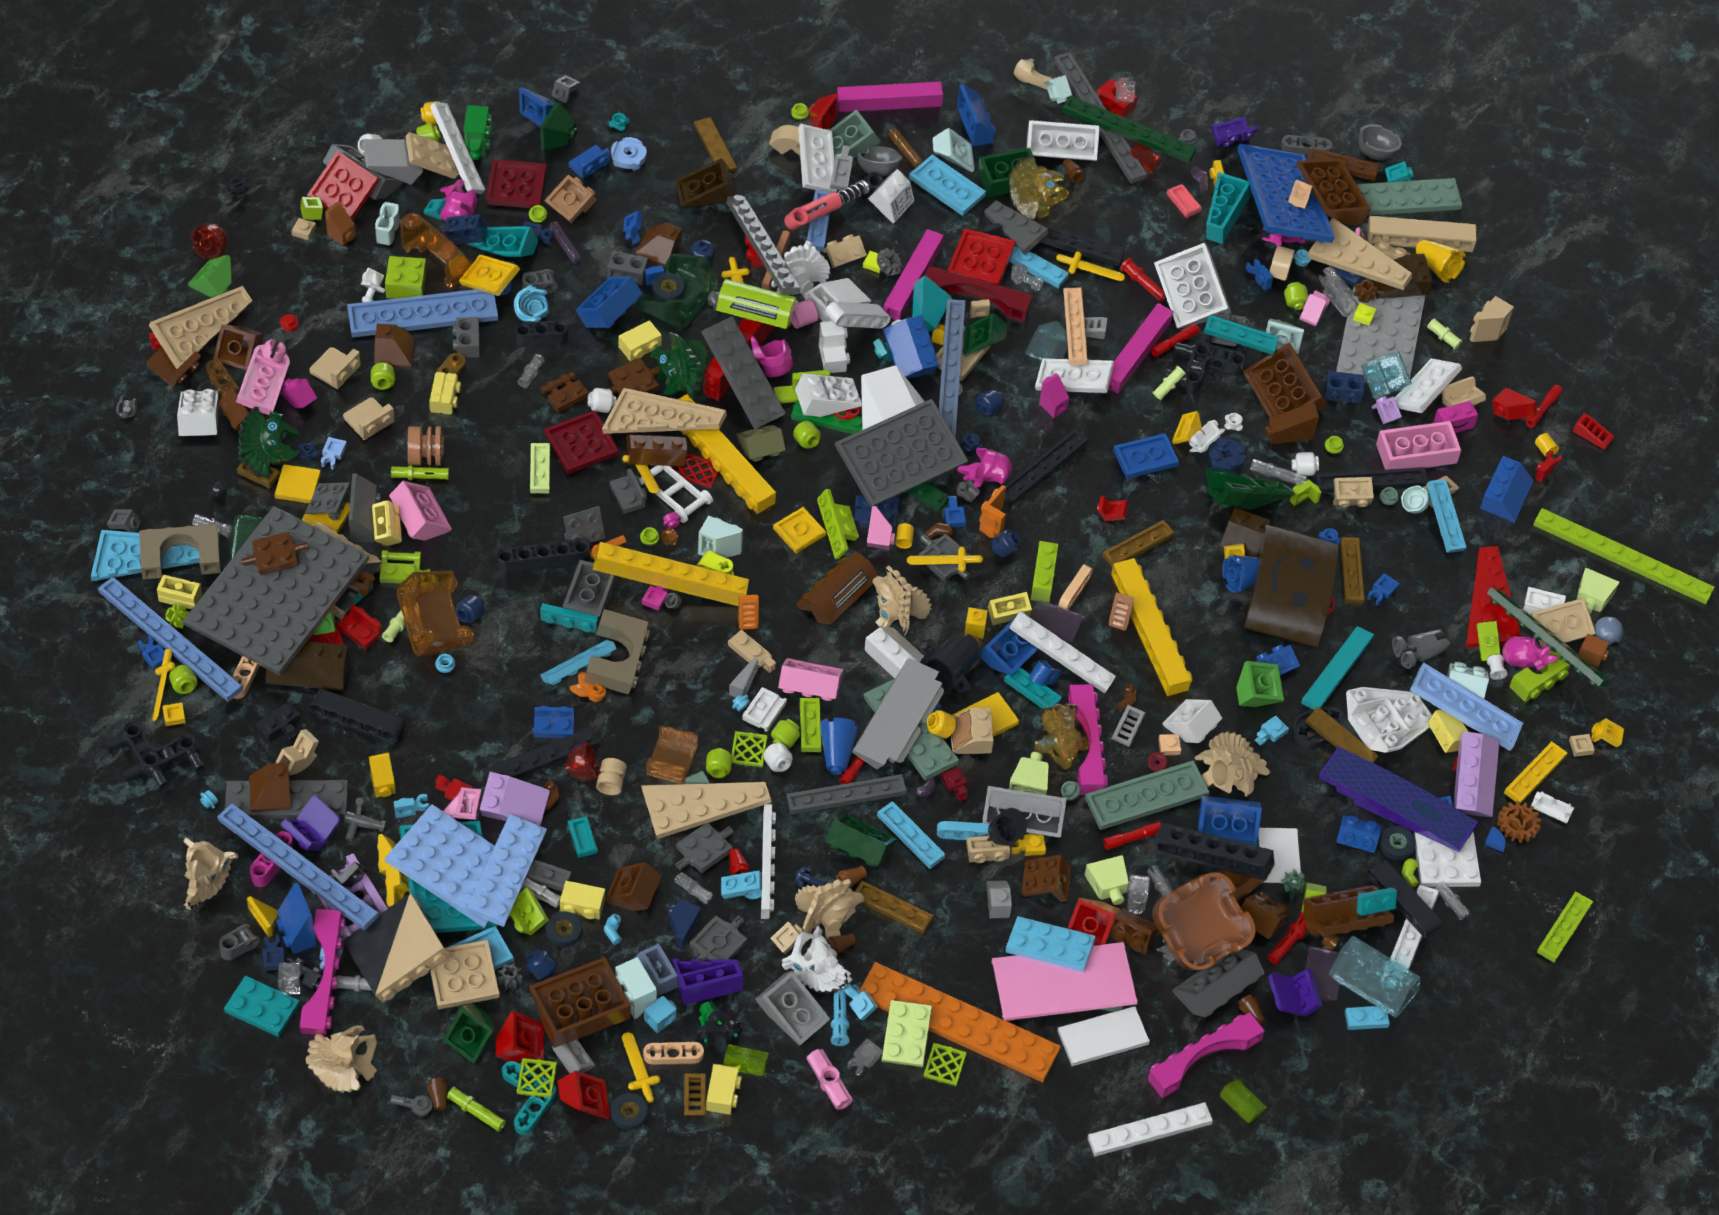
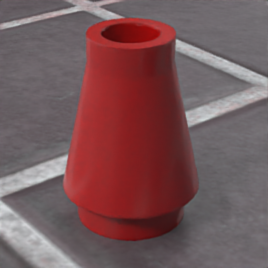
M740 849L731 850L729 852L731 875L748 873L750 866L741 854Z

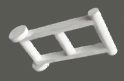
M656 465L650 470L653 477L664 470L677 481L666 491L663 492L660 489L655 494L677 512L678 516L681 517L680 522L685 523L688 521L687 516L704 503L709 505L713 502V498L708 491L703 490L700 492L670 466ZM641 476L639 478L640 485H646ZM682 487L698 498L685 509L670 498Z

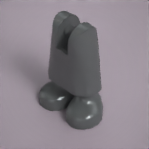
M1441 629L1409 636L1407 639L1408 643L1401 636H1397L1392 640L1396 657H1401V664L1407 669L1413 668L1417 661L1423 663L1442 653L1451 643L1447 638L1441 639L1444 635Z

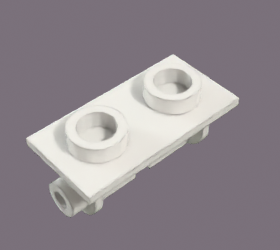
M1209 421L1201 428L1203 432L1199 430L1190 438L1189 444L1193 447L1190 452L1202 453L1206 451L1212 442L1220 438L1225 429H1219L1217 421Z
M1537 791L1531 807H1534L1533 809L1564 823L1568 822L1574 809L1570 803L1567 804L1544 794L1543 791L1541 793Z

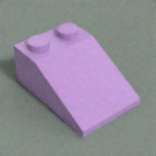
M490 772L479 810L482 816L507 821L509 814L541 826L550 790L510 776Z

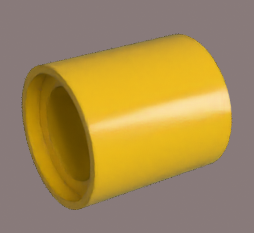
M1548 433L1540 435L1535 440V445L1546 458L1551 450L1554 451L1553 455L1559 450L1558 445Z
M902 523L897 526L895 539L897 547L907 549L912 546L914 527L912 525Z

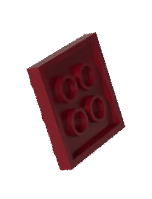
M493 159L486 199L487 204L532 208L536 205L541 206L546 164Z
M595 410L544 429L547 440L567 474L619 455V450L609 433L603 434L602 428L604 425Z

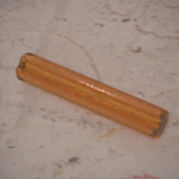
M893 127L888 133L890 138L913 166L917 168L922 164L923 160L897 128Z

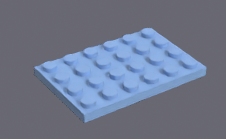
M432 804L385 858V862L485 928L490 922L466 912V909L495 846Z

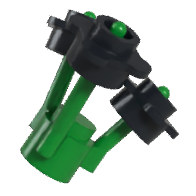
M705 1002L700 1006L701 1016L699 1020L701 1027L696 1031L697 1037L694 1039L695 1042L701 1044L713 1043L717 1032H723V1035L726 1036V1041L730 1042L737 1039L743 1032L740 1022L730 1021V1015L724 1014L717 1009L713 1002Z

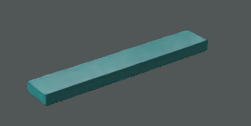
M1357 626L1303 697L1301 704L1313 710L1317 707L1321 709L1373 640L1374 634Z

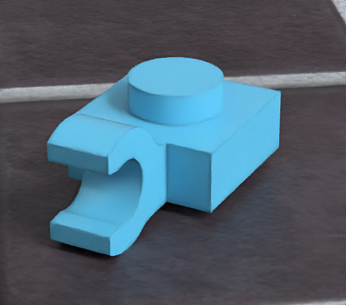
M1274 716L1261 726V731L1257 733L1258 737L1255 741L1260 746L1269 739L1275 742L1288 733L1289 728L1277 716Z
M427 794L419 795L416 800L414 798H402L394 801L396 818L416 815V811H426L429 808V803L422 804L421 802L428 801Z
M849 983L844 988L845 993L853 999L849 1005L860 1020H865L878 1007L867 991L860 992L855 984L852 986Z

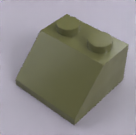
M767 425L736 434L745 457L750 460L752 459V461L762 460L763 456L770 455V457L778 456L781 454V451L786 450L782 431L774 425Z

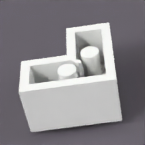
M833 321L820 322L819 349L824 370H829L830 373L846 372L847 364H850L849 353L845 352V349H847L845 338H848L847 328L837 326Z

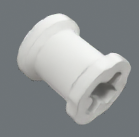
M1492 655L1487 660V664L1491 669L1490 678L1493 680H1500L1507 676L1502 655Z

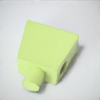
M1585 568L1576 600L1584 598L1589 614H1591L1592 610L1601 612L1615 594L1619 581Z
M1032 752L1030 758L1022 757L1011 777L1009 789L1046 795L1048 763L1042 762V754Z
M1123 856L1087 864L1085 877L1099 899L1111 898L1113 905L1123 903L1124 898L1122 894H1125L1128 889V877Z

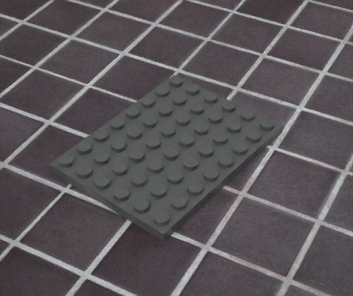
M273 506L183 620L184 625L280 676L369 561V555ZM290 531L295 545L307 542L308 550L297 552L298 566L263 575L259 574L255 563L243 566L242 558L253 556L252 541Z

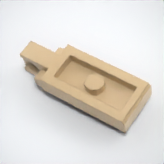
M740 630L728 640V646L750 663L753 658L758 659V668L763 667L769 673L775 669L776 662L771 659V654L743 630Z

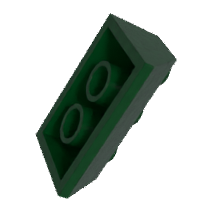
M847 813L833 819L825 839L832 848L845 850L849 856L853 858L859 857L865 860L866 864L873 867L880 866L885 862L898 840L897 837Z

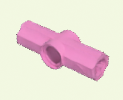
M817 1049L808 1055L807 1061L819 1079L821 1089L827 1093L836 1110L846 1108L852 1103V1098L839 1077V1071L832 1066L823 1049ZM829 1077V1078H832V1079H834V1080H833V1081H827L826 1078Z

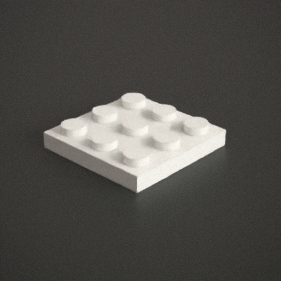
M1414 832L1420 885L1426 887L1480 886L1481 879L1473 832L1460 852Z

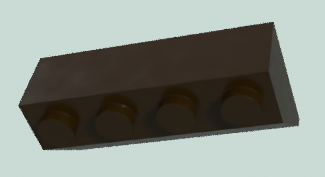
M306 641L280 676L266 669V684L343 691L350 662L348 645Z

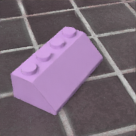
M1463 732L1460 735L1453 807L1464 814L1484 817L1493 816L1499 751L1498 739L1471 732Z

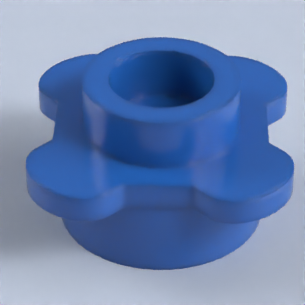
M1328 528L1324 532L1319 533V538L1322 540L1340 544L1341 540L1338 538L1336 530Z

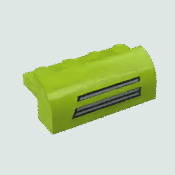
M725 279L720 290L716 311L787 329L790 326L792 314L797 308L798 301L793 296Z

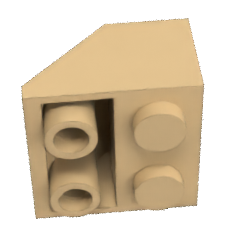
M1497 296L1491 301H1487L1483 311H1479L1473 319L1475 323L1470 330L1472 333L1470 341L1498 340L1507 330L1514 307Z

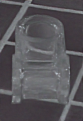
M1129 874L1127 906L1132 913L1140 914L1145 910L1149 890V876Z

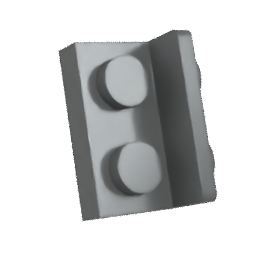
M631 469L627 470V476L610 481V487L624 514L645 507L646 491L644 488L641 489L639 478Z

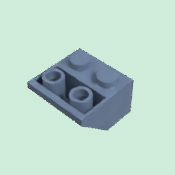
M659 944L641 951L636 956L656 987L657 997L678 987V975Z

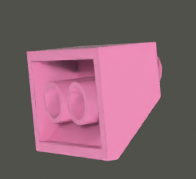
M402 481L389 495L393 504L399 506L400 520L405 524L408 535L411 538L426 541L451 531V527L429 487Z
M787 658L782 665L778 688L783 689V692L794 693L796 691L801 692L806 697L816 695L821 696L823 700L832 701V699H836L838 696L844 669Z

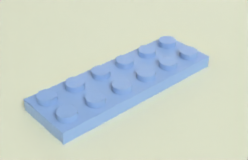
M1425 663L1421 665L1410 691L1479 733L1498 739L1499 745L1510 751L1514 747L1523 725L1521 721Z
M509 814L466 912L504 927L544 838L546 828Z

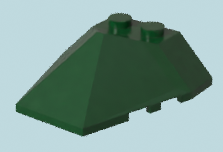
M1207 468L1206 470L1208 494L1214 498V501L1219 502L1222 507L1231 508L1232 505L1250 511L1294 495V491L1280 481L1261 477L1258 479L1247 477V474L1242 473L1241 476L1232 475L1230 471Z

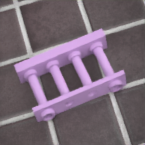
M353 853L346 856L347 865H345L344 869L340 870L341 872H344L354 861L359 863ZM366 873L363 879L352 888L346 887L351 893L362 891L365 895L362 901L368 906H372L378 912V915L388 909ZM319 897L326 910H336L333 906H331L329 903H327L325 900ZM355 923L348 927L345 925V929L341 930L340 937L344 940L360 929V927Z

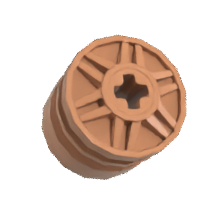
M408 426V466H421L423 457L427 458L428 466H431L432 457H435L436 466H441V460L444 455V437L441 427L436 426L435 435H432V427L428 426L427 435H423L421 426Z

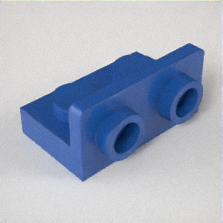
M594 145L569 161V167L583 179L610 162V150L607 148L602 150L597 145Z
M1282 644L1273 648V653L1269 655L1267 652L1256 656L1257 660L1254 661L1278 664L1280 675L1300 666L1291 645L1283 647Z
M541 706L534 708V737L565 738L573 734L574 708L565 706Z

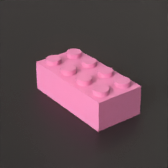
M1451 421L1382 430L1379 432L1376 443L1385 470L1428 468L1456 464L1461 452Z

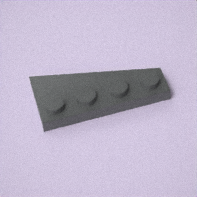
M995 201L984 211L985 216L993 224L1000 223L1002 225L1003 234L1011 240H1015L1016 247L1018 246L1024 255L1048 234L1046 227L998 201Z

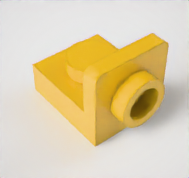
M1605 718L1593 726L1591 741L1596 742L1603 739L1618 747L1622 744L1624 728Z

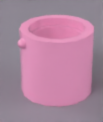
M810 299L798 303L791 319L795 328H801L818 320V313L814 303Z

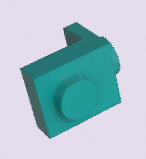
M880 339L873 342L876 347L874 351L880 359L884 358L886 361L891 362L893 359L887 342L884 343Z

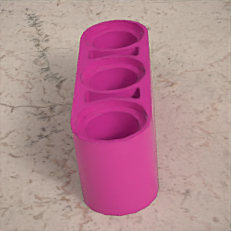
M279 832L275 835L293 849L292 837L288 832ZM261 853L250 867L252 883L257 887L266 886L281 867Z

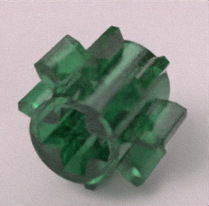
M1295 869L1290 873L1285 872L1284 879H1281V882L1285 884L1283 887L1285 892L1290 890L1292 895L1299 891L1303 892V886L1307 885V882L1302 880L1305 875L1302 872L1298 874Z

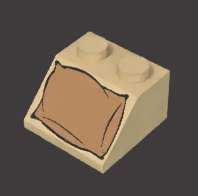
M990 707L970 708L954 716L956 730L951 735V745L954 754L992 752L993 732Z

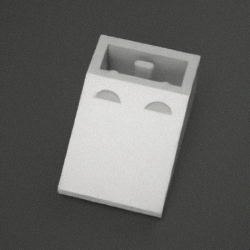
M849 278L820 283L807 291V299L814 303L818 318L823 322L832 321L825 314L826 307L832 302L865 304L871 302Z
M803 373L795 388L803 414L807 416L822 417L862 405L853 378Z
M205 389L203 391L185 390L181 392L177 414L179 436L217 435L219 391Z

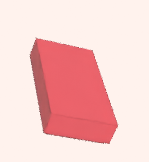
M1183 184L1167 190V195L1186 218L1201 212L1202 207Z

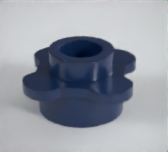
M973 433L962 438V442L965 445L964 450L970 452L977 448H982V444L979 443L980 437Z
M316 443L299 444L300 458L312 460L317 457Z

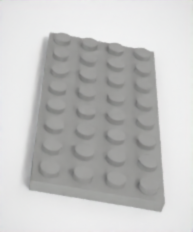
M1366 278V279L1364 280V281H1370V282H1372L1371 279H1369V278ZM1353 287L1336 372L1364 375L1365 383L1402 390L1409 384L1425 295L1376 299L1375 296L1374 300L1370 299L1367 303L1359 301L1357 296H1354L1355 287ZM1359 303L1376 309L1370 326L1353 320Z

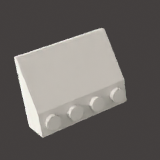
M1205 243L1154 262L1178 329L1192 324L1207 322L1209 315L1217 317L1221 313H1232L1209 248Z

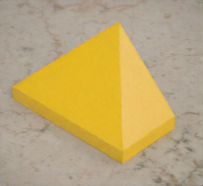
M1197 411L1182 415L1172 440L1173 444L1189 442L1190 438L1199 430L1202 431Z
M251 896L248 897L249 910L268 938L272 937L276 920L278 919V910Z

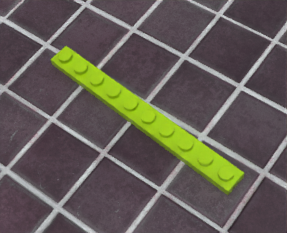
M1543 508L1533 524L1542 530L1704 604L1707 603L1714 590V586Z

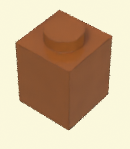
M1587 634L1579 655L1588 663L1599 667L1601 660L1606 661L1610 652L1606 650L1609 642Z

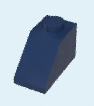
M678 899L676 905L672 904L668 915L670 916V926L678 947L683 950L701 918V908Z

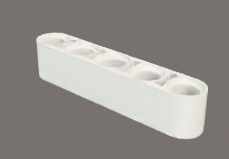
M832 302L825 309V314L837 326L883 328L891 319L878 304Z

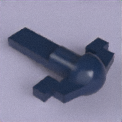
M803 866L795 873V883L800 888L804 884L803 881L816 887L825 886L826 883L807 874L812 869L809 866L807 868Z

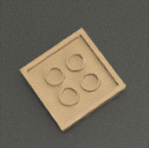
M488 940L447 947L445 949L451 955L443 963L430 969L438 1009L499 998Z

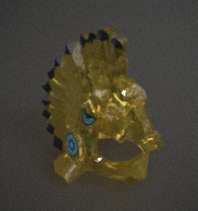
M1031 155L1027 158L1022 156L1009 175L1011 180V201L1014 202L1017 212H1021L1022 215L1027 216L1031 220H1034L1037 211L1038 218L1049 215L1050 207L1066 199L1069 191H1066L1056 183L1058 180L1063 181L1064 177L1058 172L1047 170L1045 167L1039 166L1037 168ZM1059 193L1054 198H1050L1051 195Z
M1068 703L1065 706L1059 704L1042 709L1041 715H1039L1041 718L1039 721L1042 724L1040 727L1043 731H1047L1049 735L1043 736L1041 741H1036L1034 747L1040 754L1048 753L1064 769L1071 767L1078 751L1087 750V745H1089L1086 737H1081V733L1074 728L1078 706ZM1053 749L1057 751L1061 758L1054 754Z

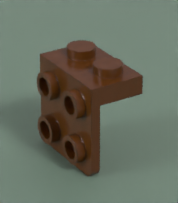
M161 347L147 360L146 364L168 385L174 388L178 383L181 384L186 380L187 374L190 371L194 372L199 367L201 355L195 351L176 369L163 347Z

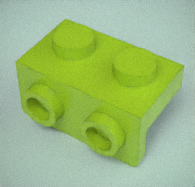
M526 887L518 894L509 916L513 918L514 926L520 933L532 935L549 919L530 888Z

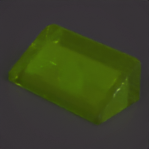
M728 1045L723 1066L738 1068L739 1072L763 1076L769 1053Z
M1239 1080L1227 1084L1220 1093V1097L1247 1123L1254 1120L1267 1108Z

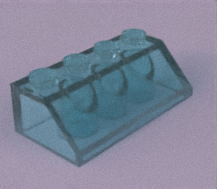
M1352 936L1340 950L1329 973V977L1395 1018L1420 990V976L1355 936Z

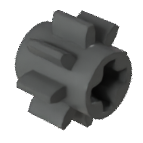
M515 963L512 965L503 964V969L497 971L499 976L498 984H504L505 989L513 987L516 989L517 983L523 981L521 976L522 969H517Z

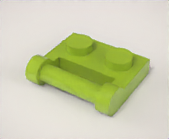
M382 550L380 583L417 584L414 582V578L420 570L421 552L391 553L388 550ZM388 560L414 561V564L388 563Z

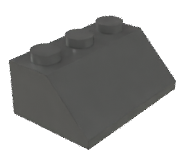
M352 474L349 509L351 542L374 543L372 505L381 502V493H377V486L358 474Z

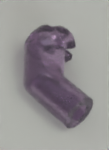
M1193 167L1191 169L1192 177L1199 182V189L1206 191L1208 189L1207 173L1199 167Z
M935 776L926 780V783L917 788L916 792L919 797H927L935 792Z

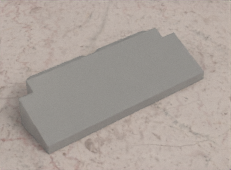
M908 658L856 743L852 753L875 769L884 766L887 760L891 763L903 762L920 734L921 730L917 725L919 722L925 723L944 693V689L941 687L942 683L935 680L939 672Z

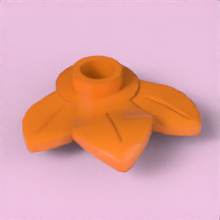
M580 672L578 674L579 683L570 686V690L578 696H588L594 702L603 700L606 696L605 687L599 684L584 682L586 672Z

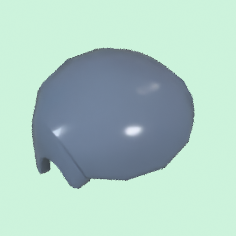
M1614 617L1600 618L1594 626L1596 632L1594 636L1609 642L1608 645L1614 642L1619 643L1623 637L1622 624Z

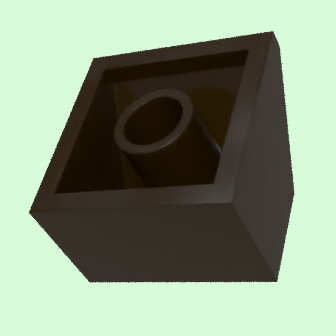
M1235 508L1228 522L1220 549L1224 550V546L1244 544L1245 556L1257 558L1264 526L1269 525L1270 520Z

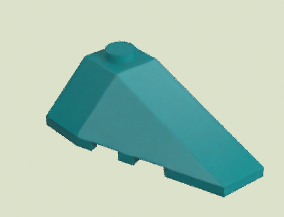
M531 226L487 227L484 242L466 244L505 257H522L534 254L538 239Z

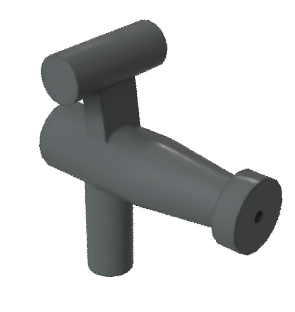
M357 798V812L347 811L344 823L350 824L345 838L348 841L354 840L358 826L379 829V832H384L386 827L385 820L378 821L361 815V812L365 809L364 800Z

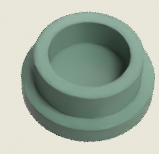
M1386 487L1381 491L1380 500L1384 504L1393 505L1398 501L1399 496L1396 489Z
M1074 781L1065 782L1061 788L1062 796L1069 801L1077 798L1080 794L1079 784Z

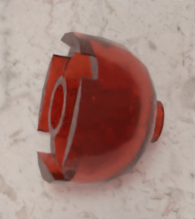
M208 222L199 225L192 231L190 240L193 239L194 244L192 247L194 251L203 259L219 257L226 250L228 244L226 232L215 223Z
M583 742L574 746L569 751L567 762L565 763L567 773L572 774L580 782L596 780L600 774L599 765L596 766L594 760L597 759L595 752L589 742Z

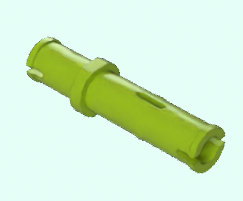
M409 465V467L392 466L391 478L448 480L449 468L413 467V465Z
M456 1087L449 1091L447 1098L461 1106V1110L464 1112H470L497 1132L504 1127L506 1120L476 1102L473 1096H467Z

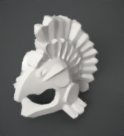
M807 240L804 246L792 247L790 252L784 254V262L800 286L799 294H802L805 300H807V291L813 288L812 281L824 283L829 278L830 266L828 261ZM772 280L771 286L775 288L777 285Z

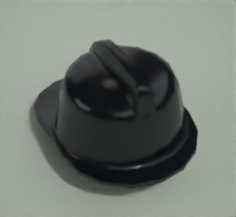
M1016 808L1004 810L989 824V838L987 840L993 841L997 845H1012L1026 833L1027 821L1025 816Z

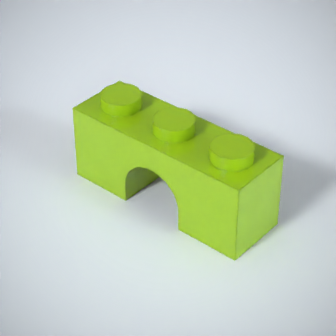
M1039 542L1031 600L1050 602L1058 544Z
M1550 651L1548 653L1549 655L1558 656V660L1548 663L1541 668L1542 674L1533 673L1526 667L1513 676L1510 688L1524 702L1531 698H1537L1541 691L1550 689L1557 680H1563L1569 674L1570 664L1564 662L1560 658L1561 654L1557 651Z

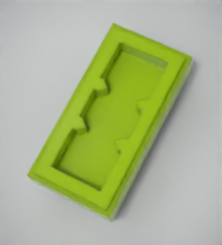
M1497 622L1477 623L1481 662L1487 661L1492 655H1500Z

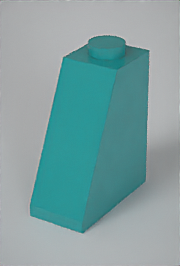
M925 275L914 283L913 317L922 315L928 333L936 329L947 308V299L951 300L952 297Z

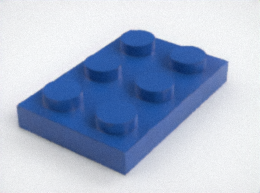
M1166 433L1115 445L1113 448L1126 479L1179 465L1178 458Z

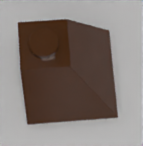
M668 223L649 228L634 255L647 257L650 262L668 267L682 242V228Z
M222 324L213 360L247 370L255 348L261 345L264 333L248 328Z
M377 324L374 365L383 362L390 364L392 367L412 368L415 337L395 324Z
M288 762L267 764L249 776L251 812L291 809Z

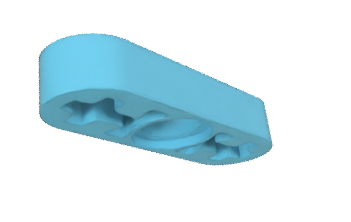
M942 821L937 824V836L943 839L956 840L989 836V824Z

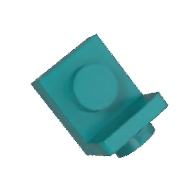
M1405 161L1385 168L1388 182L1412 181V177H1414L1412 168L1407 167Z

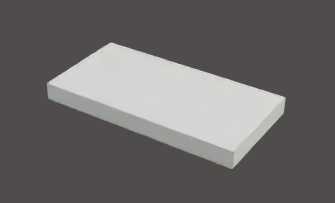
M800 124L798 131L803 187L825 192H837V189L830 188L835 161L832 131Z
M1043 358L1035 388L1037 391H1041L1043 380L1057 373L1066 392L1107 393L1114 362L1087 360L1088 365H1069V359Z
M1430 359L1412 378L1409 384L1394 398L1398 409L1422 413L1462 370L1461 364Z
M1135 1006L1058 1028L1059 1036L1072 1066L1149 1045L1148 1036Z

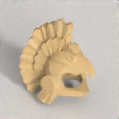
M1226 732L1215 736L1209 742L1210 750H1205L1195 756V760H1204V763L1211 765L1209 770L1201 775L1207 788L1214 784L1216 787L1230 793L1232 786L1235 785L1238 790L1245 793L1244 796H1248L1253 792L1257 774L1267 776L1270 773L1265 767L1267 762L1260 759L1259 754L1253 753V748L1249 747L1250 742H1246V738L1236 735L1235 732L1231 734Z
M838 879L832 884L827 883L825 886L807 885V887H802V890L798 889V894L796 893L795 897L796 905L801 911L808 912L803 925L804 932L811 933L813 928L815 929L822 924L825 927L826 939L831 936H839V929L856 912V905L865 901L863 894L852 892V889L849 888L851 885L850 879L843 882Z
M354 1026L344 1032L335 1033L331 1036V1039L324 1037L322 1034H316L315 1040L309 1042L310 1048L308 1052L310 1055L306 1056V1064H309L308 1068L313 1070L314 1074L328 1088H332L334 1091L339 1090L341 1093L344 1091L350 1093L352 1089L358 1091L361 1087L357 1081L358 1075H362L366 1081L374 1077V1073L377 1070L371 1064L377 1041L374 1034L359 1036L364 1030L363 1026ZM365 1041L367 1044L366 1053L364 1055H357L355 1053L356 1048Z

